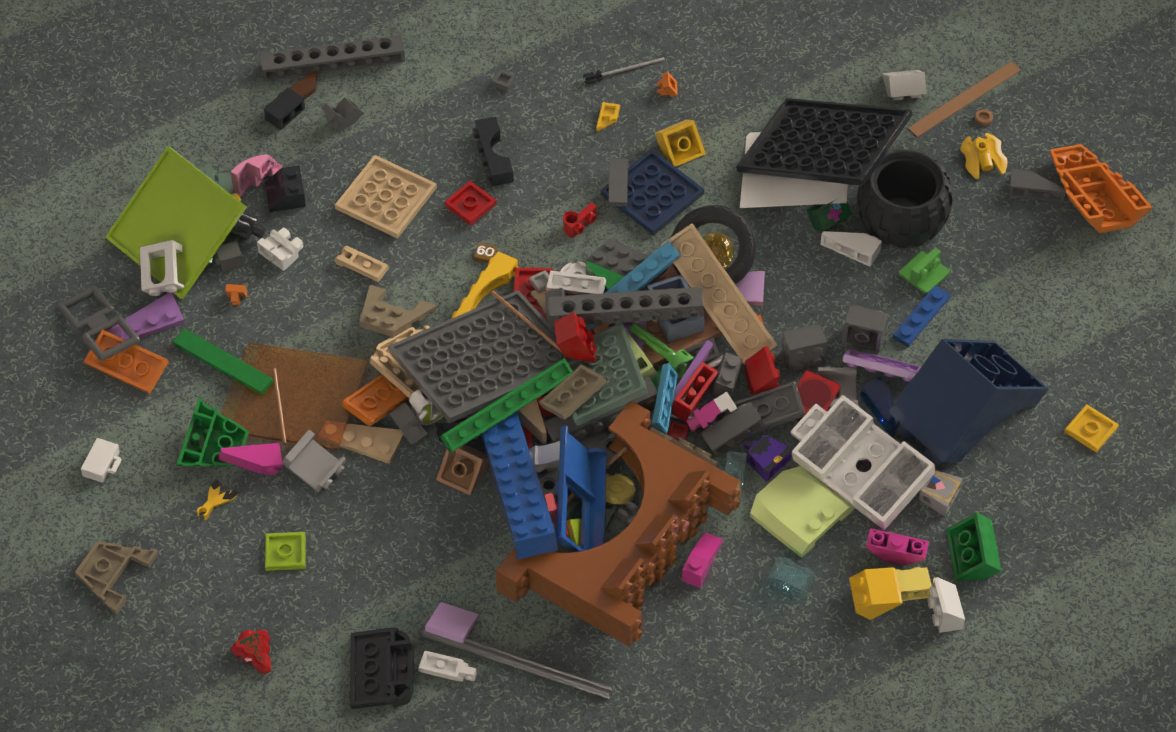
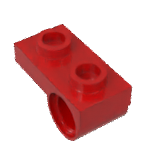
M591 202L579 214L575 211L566 212L563 215L564 232L571 238L580 235L589 223L592 224L597 219V206Z

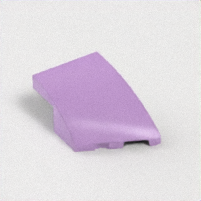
M765 271L748 272L740 282L735 284L749 305L763 306Z

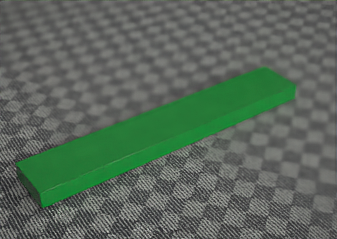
M185 328L173 340L174 346L260 395H263L274 383L273 378Z

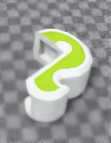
M421 389L411 394L409 400L412 405L411 411L421 425L435 423L443 417L429 399H425V394Z

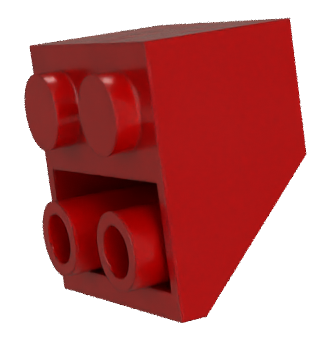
M572 312L554 321L556 343L566 358L592 363L596 361L595 353L597 350L593 342L595 337L591 330L588 331L586 329L585 322L581 317L578 318L576 313Z
M768 346L763 347L745 361L744 373L751 396L779 387L777 380H780V373L778 368L775 369L774 367L775 357L773 353H770Z

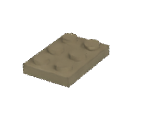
M580 365L539 403L542 408L565 420L595 392L599 391L607 381L604 376Z

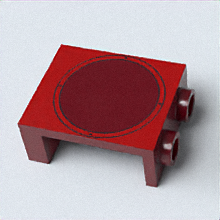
M806 370L797 385L805 414L815 404L828 411L835 397L839 398L841 395V385L834 380L821 377L816 372Z

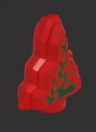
M249 629L242 632L238 636L239 640L230 648L235 657H241L245 663H252L254 668L264 675L271 672V659L268 656L271 650L268 643L271 639L267 630L253 632V630Z

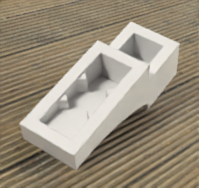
M560 441L543 446H534L529 449L536 472L540 473L548 467H559Z

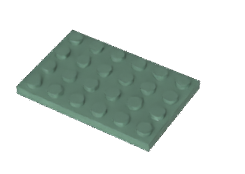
M623 322L595 334V341L593 342L597 350L595 353L596 361L593 363L581 362V365L604 376L607 383L573 412L572 416L577 426L587 423L600 415H604L617 407H621L634 399L641 398L648 393Z

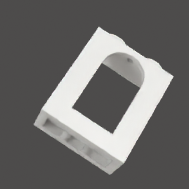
M170 240L140 247L142 291L150 296H159L163 292L173 293L177 289L184 288V285L177 281L176 253L182 252L181 244ZM165 256V278L161 283L154 284L151 281L150 259Z

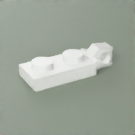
M424 651L418 667L419 672L455 681H463V679L475 681L477 676V669L468 667L464 660L429 651Z

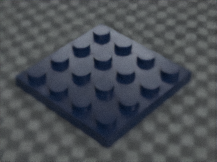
M651 149L628 168L627 206L616 207L652 235H655L704 195L705 189ZM609 183L601 189V195L608 201Z

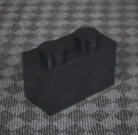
M290 88L285 89L278 94L277 98L265 106V120L282 130L305 109L304 97Z

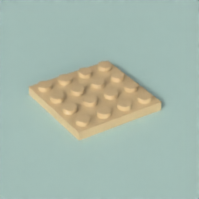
M374 155L337 201L335 209L398 239L437 189V184Z

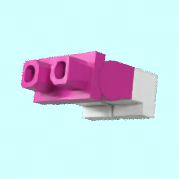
M725 392L702 407L701 410H695L693 412L695 416L686 422L692 431L697 430L701 426L703 429H706L709 426L708 423L714 422L718 415L727 409L733 413L738 408L729 394Z

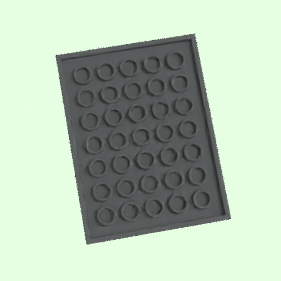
M519 290L502 297L556 343L553 327H550V324ZM498 299L388 346V352L449 423L489 406L563 358L566 359L571 369L580 366L582 362L581 360L566 358L563 353Z

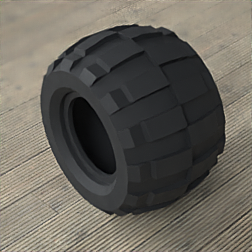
M896 149L893 152L886 153L865 185L858 186L857 207L860 219L867 231L872 236L879 238L882 243L897 245L899 248H907V246L911 245L916 247L923 245L927 239L932 240L948 220L953 201L952 187L944 167L938 165L937 160L932 156H927L921 153V151L913 149ZM903 196L914 199L920 205L903 207L895 205L888 200Z

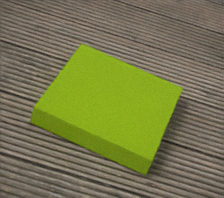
M305 532L265 534L266 571L306 569Z

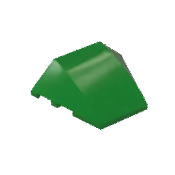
M198 397L176 466L238 467L219 460V452L221 448L245 446L249 431L231 418H226L216 408H211L203 402L204 400Z

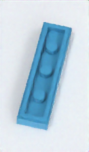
M669 363L662 366L652 419L654 428L666 435L678 374Z

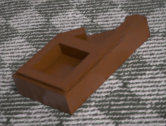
M313 71L291 86L290 89L304 97L305 100L316 91L317 71Z

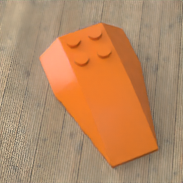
M1082 144L1050 149L1049 154L1069 200L1099 233L1131 228L1152 210V206L1131 182L1123 181L1122 175L1118 172L1114 174L1109 170V165L1105 162L1100 163L1097 160L1098 157Z

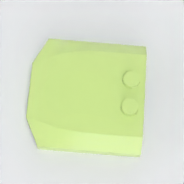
M802 466L782 471L756 495L750 517L802 558L815 546V542L839 520L842 521L854 510V507Z

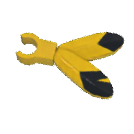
M214 481L209 488L208 501L197 509V516L202 512H206L203 514L204 520L208 519L214 507L234 500L238 492L230 490L219 495L220 483Z

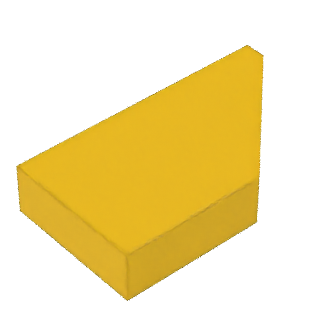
M602 102L596 131H600L617 122L620 105Z

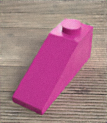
M279 443L221 448L218 456L221 461L259 474H277L281 471L283 465Z
M708 533L703 534L683 567V582L701 588L723 542L722 538Z

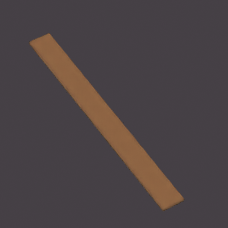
M1008 63L908 129L919 137L1021 70L1014 63Z

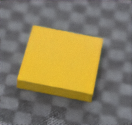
M1086 404L1065 428L1064 432L1097 453L1118 429L1119 424Z

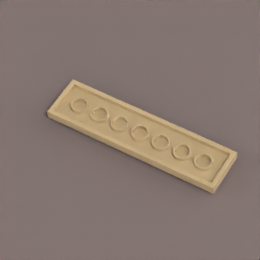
M692 223L667 240L681 255L674 262V265L690 288L702 287L704 308L738 357L742 358L744 365L748 358L763 347L768 346L770 352L778 347Z

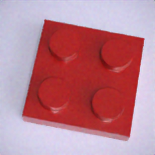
M469 181L444 203L446 208L472 226L497 205V200L472 181Z

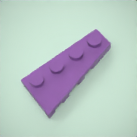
M172 293L164 295L124 319L139 338L185 323ZM119 324L107 330V332L124 340L130 339Z

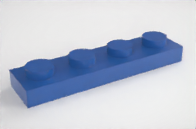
M934 286L895 331L893 339L909 347L947 303L951 294Z

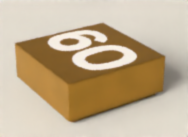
M479 243L474 261L488 263L490 258L496 255L497 246Z

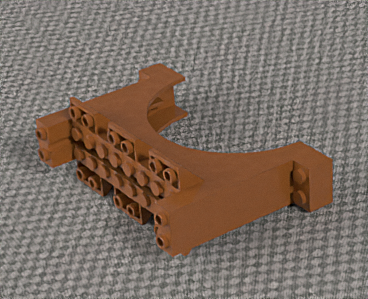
M630 401L608 428L609 431L617 435L608 447V450L617 454L623 447H628V450L620 458L632 469L643 492L641 506L633 521L624 531L609 542L581 552H549L518 559L515 548H513L496 570L497 592L517 603L521 597L524 598L530 589L631 647L634 642L640 640L643 634L642 612L639 610L644 604V589L647 585L654 586L657 581L663 580L666 569L669 566L672 567L676 562L677 545L680 541L687 543L690 537L694 538L696 536L699 525L701 523L704 524L709 517V506L729 516L732 510L735 511L739 507L741 502L739 500L741 494L740 480L651 432L650 411Z

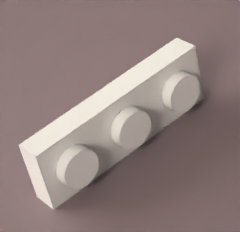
M550 271L546 288L548 291L563 288L565 293L577 295L603 294L606 279L605 277Z

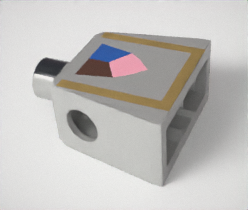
M935 470V474L921 488L919 500L941 515L946 516L961 490L963 478Z

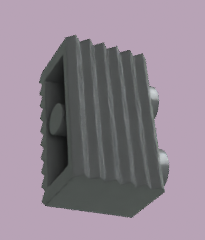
M724 353L717 370L719 372L711 389V395L719 397L727 392L731 396L742 358Z

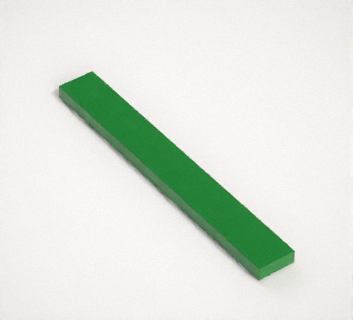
M563 358L441 435V440L448 451L452 453L559 385L573 370L566 359Z

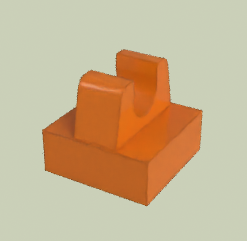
M669 72L663 73L662 79L657 82V85L661 88L657 92L661 96L668 94L670 97L677 96V81Z
M226 284V293L228 297H231L232 305H240L241 298H247L248 291L246 286Z

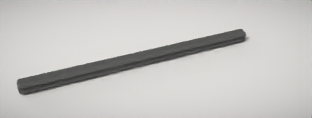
M426 625L421 629L423 637L605 698L612 696L613 687L468 638L462 644L426 632Z

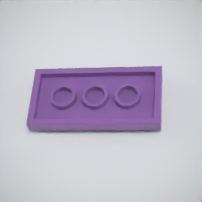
M850 348L844 354L842 361L846 362L849 367L858 368V366L865 367L866 371L874 373L881 371L888 377L901 376L903 380L911 382L921 366Z

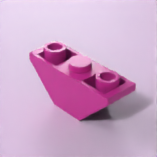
M870 528L866 547L882 561L904 566L925 560L929 541L872 528Z

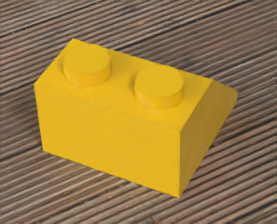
M684 120L655 132L659 148L675 167L706 154L694 120Z
M893 567L865 569L849 578L855 611L869 620L903 604L896 569Z

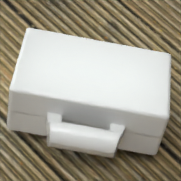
M97 438L81 467L82 476L103 483L108 473L115 474L122 461L118 456L120 453L118 444Z

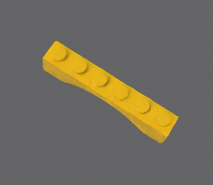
M497 252L494 257H491L488 267L480 273L479 280L471 286L468 296L462 299L458 311H454L451 319L475 309L480 301L491 291L509 284L515 275L516 268H518V260L501 252Z

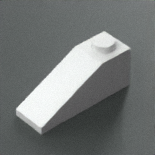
M823 231L821 236V245L871 267L881 251L882 241L866 233Z

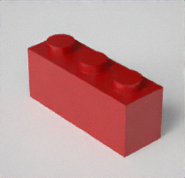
M701 362L674 400L671 414L686 422L713 385L719 371Z

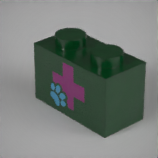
M848 202L815 204L808 208L806 211L813 229L822 232L829 231L833 225L846 221V218L852 215Z

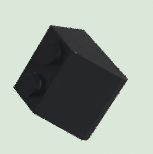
M300 165L281 168L265 181L269 212L306 207Z

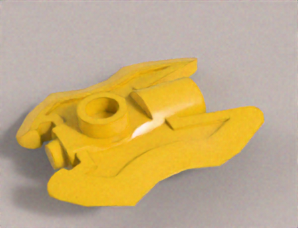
M985 133V139L977 137L973 142L971 141L972 138L968 136L962 142L960 150L966 158L965 167L975 179H979V164L983 171L992 170L994 164L1000 174L1003 175L1006 172L1007 158L1002 154L1000 148L1001 141L994 135Z

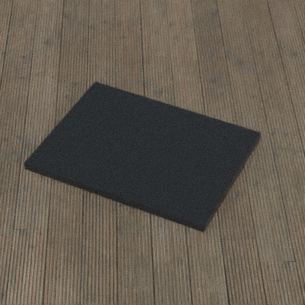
M786 98L738 163L736 169L738 172L864 186L913 113L910 109Z

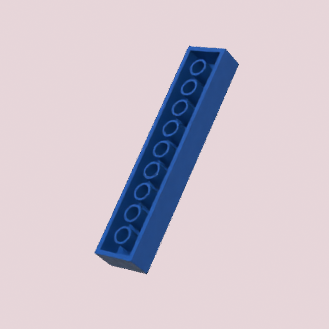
M516 411L480 435L517 558L522 559L557 551L558 547L552 520Z

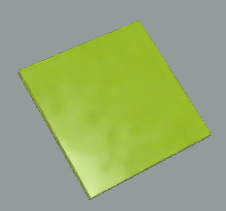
M167 146L105 238L140 266V247L170 240L181 244L182 252L176 253L177 281L183 284L184 288L177 289L173 293L179 298L184 299L247 207L179 153ZM165 256L150 259L151 275L159 282H162L165 278Z

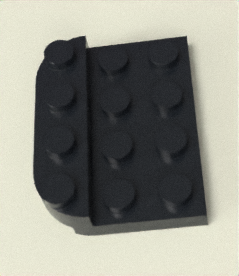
M398 628L351 633V709L389 704L396 708L410 703L414 692V646L409 636L399 631Z

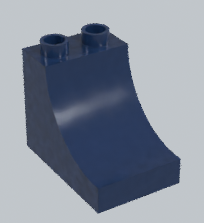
M941 339L892 406L889 413L899 421L895 428L900 434L910 440L917 438L925 446L922 451L923 455L934 464L942 465L944 462H961L976 443L1001 421L1020 410L1035 407L1048 391V388L995 341Z

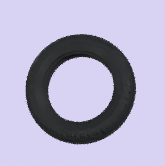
M719 205L699 207L686 214L676 225L671 237L691 223L696 229L708 223H720L734 231L739 240V252L734 263L725 271L734 284L740 282L750 271L756 255L755 236L746 219L738 212ZM673 263L676 272L678 273V275H681V273Z

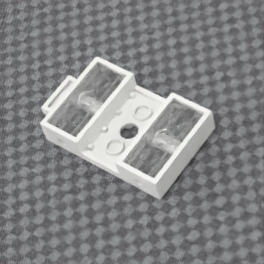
M844 395L838 399L828 412L815 404L791 430V435L800 441L792 451L793 460L883 530L890 525L935 474L934 463L905 441L900 444L874 424L872 416ZM859 460H869L872 466L869 471L860 472L857 470L856 464Z

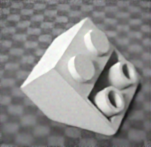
M938 577L934 578L933 584L930 586V596L928 597V606L930 609L933 608L934 611L932 615L934 626H938L939 633L962 630L965 618L956 585Z

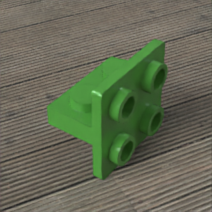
M935 247L929 254H926L924 251L917 254L899 271V276L927 295L934 286H937L950 274V270L940 263L941 251Z

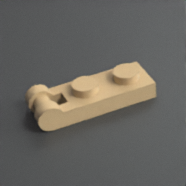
M344 246L341 254L337 255L334 259L337 265L345 266L377 282L388 271L387 264L349 246Z

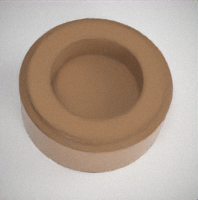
M982 109L976 112L975 122L977 125L986 127L992 124L993 114L990 111Z

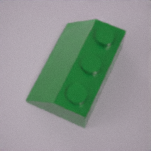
M976 512L946 529L955 581L988 579L1001 572L991 519Z

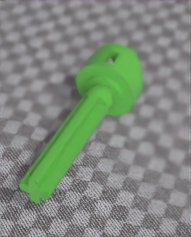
M634 322L629 328L630 332L669 361V364L678 374V378L681 379L687 371L689 361L694 359V357L683 349L677 353L646 329Z

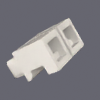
M282 228L278 232L273 229L269 237L266 239L261 238L257 241L258 252L262 256L272 261L273 264L284 271L299 257L298 252L303 248V242L298 237H295L290 242L288 240L291 238L290 232Z

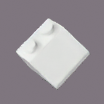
M910 70L882 73L888 97H893V100L904 99L903 96L921 98V94H926L925 72Z

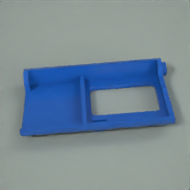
M564 425L560 429L558 482H556L555 494L558 495L556 540L572 553L589 550L604 544L607 451L601 448L587 449L567 432L568 426ZM567 489L582 501L581 547L566 537Z

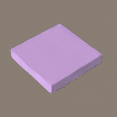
M440 602L426 624L425 631L463 644L478 620V614Z

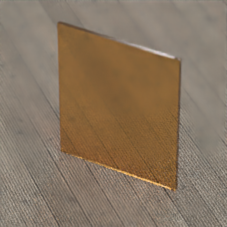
M248 342L241 361L273 378L272 369L276 368L286 442L297 444L305 433L311 430L315 434L313 440L320 446L338 450L351 414L342 406V401L359 390L368 360ZM234 380L222 415L226 418H231L249 431L248 436L282 441L274 383L263 395H260Z

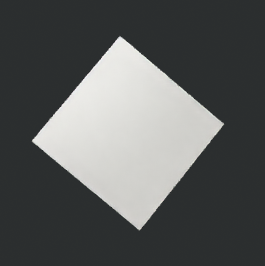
M751 132L746 136L745 154L761 132ZM743 173L740 208L828 204L832 202L831 204L847 203L848 184Z

